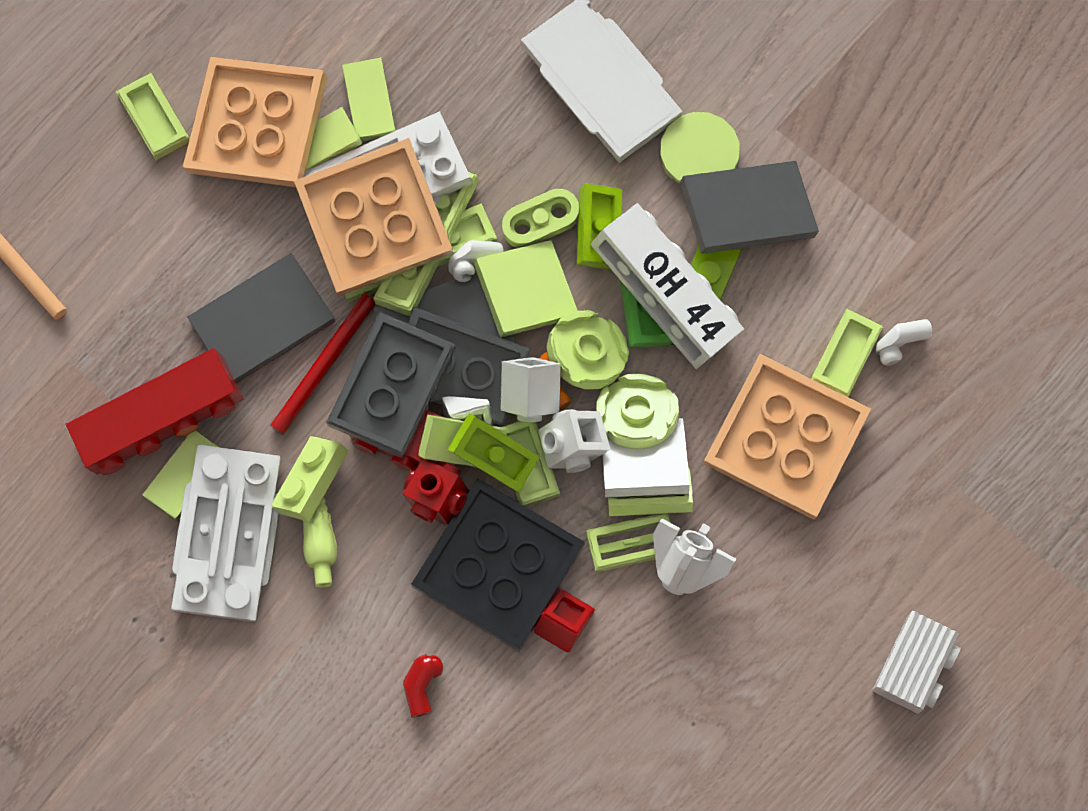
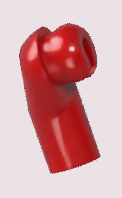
M425 654L416 658L403 680L411 718L432 713L426 688L432 678L440 676L443 672V663L436 655L428 656Z

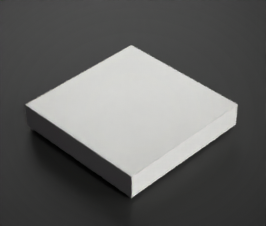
M679 418L674 432L663 443L650 448L630 449L616 445L608 439L610 450L602 455L605 497L689 494L690 484L683 418Z

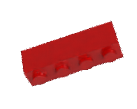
M212 348L65 425L85 468L96 475L100 473L102 475H109L123 468L125 465L124 461L137 454L139 456H146L162 447L161 442L174 435L176 437H183L191 434L199 428L198 423L211 416L213 418H220L228 415L236 409L235 404L241 402L244 398L224 357L215 348Z

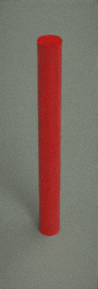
M362 294L271 423L270 427L273 430L284 435L375 306L373 298L367 294Z

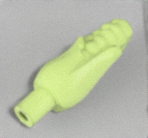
M324 497L309 522L302 520L304 557L307 565L310 568H314L315 585L320 588L332 585L330 566L334 565L337 557V543L332 528L331 514L327 512L328 507Z

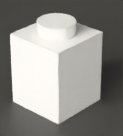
M535 357L502 361L501 411L516 414L517 420L522 422L542 421V415L558 413L561 364Z

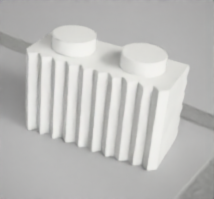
M911 611L898 634L872 692L917 714L923 711L925 705L933 708L943 688V685L936 681L943 667L948 670L952 668L961 647L954 644L959 633L924 615H920L916 611Z

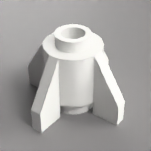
M661 519L653 533L657 574L662 581V586L673 594H691L726 577L736 561V558L717 549L714 556L712 555L713 543L706 537L710 527L704 523L698 532L685 530L681 536H677L680 528Z

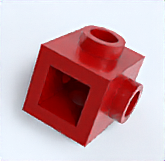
M423 458L418 468H413L404 482L405 491L402 495L412 506L410 512L426 522L432 523L435 519L448 526L453 516L462 510L469 489L459 476L460 470L448 462L437 461L434 464Z

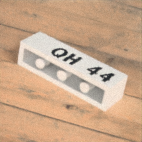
M638 203L604 228L590 244L696 370L744 330L739 323L736 313L720 301L712 291L709 281L692 268L685 259L682 249L677 244L670 242L659 229L658 222L654 216L644 211Z

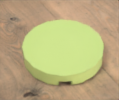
M692 112L678 117L667 127L661 139V164L665 174L679 184L685 175L736 169L739 162L740 142L735 130L723 118L709 112Z
M590 310L573 311L563 316L549 333L546 347L549 361L561 364L560 377L569 384L585 390L602 389L608 384L614 383L624 370L629 355L626 337L618 325L610 319L606 321L598 317L599 313Z
M627 374L619 377L618 382L613 383L610 387L608 384L602 389L597 400V411L601 412L607 438L616 445L630 449L650 448L663 443L674 432L679 420L678 398L674 391L672 393L667 388V384L661 379L646 374Z

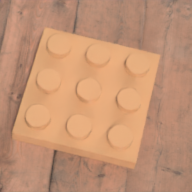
M210 57L183 164L184 170L189 174L296 187L294 180L304 177L327 81V75L324 70Z
M409 138L294 180L338 296L453 253V248Z
M759 354L703 464L816 520L871 408Z

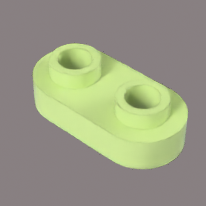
M553 189L512 207L505 213L502 220V232L505 240L511 246L521 248L541 243L571 229L578 221V200L568 190ZM561 208L566 211V215L562 218H556L552 215V211ZM522 224L530 228L529 232L523 235L515 231L516 227Z

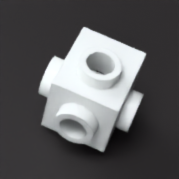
M564 410L553 415V421L538 430L548 468H566L567 473L581 472L591 467V461L610 450L600 411Z

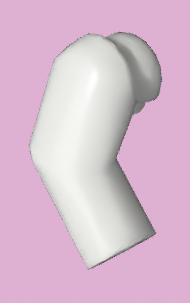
M467 241L450 257L448 263L449 272L459 282L469 281L471 279L470 275L475 273V260L480 257L503 252L502 244L490 241Z
M927 319L895 325L877 342L876 354L880 355L881 363L885 366L897 364L902 359L900 347L906 343L930 339L932 337L931 323Z

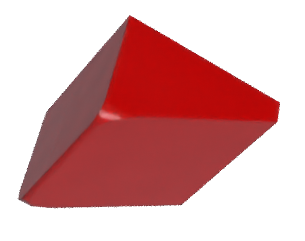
M559 588L540 615L534 633L563 651L570 652L592 617L595 608Z

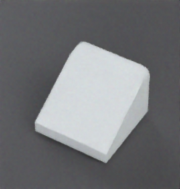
M452 396L441 398L444 418L465 421L470 413L492 426L490 403L487 399Z

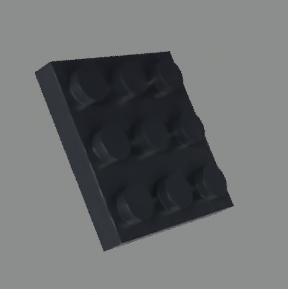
M477 478L467 494L462 510L453 516L414 578L411 586L520 652L535 628L540 615L557 592L585 546V542Z

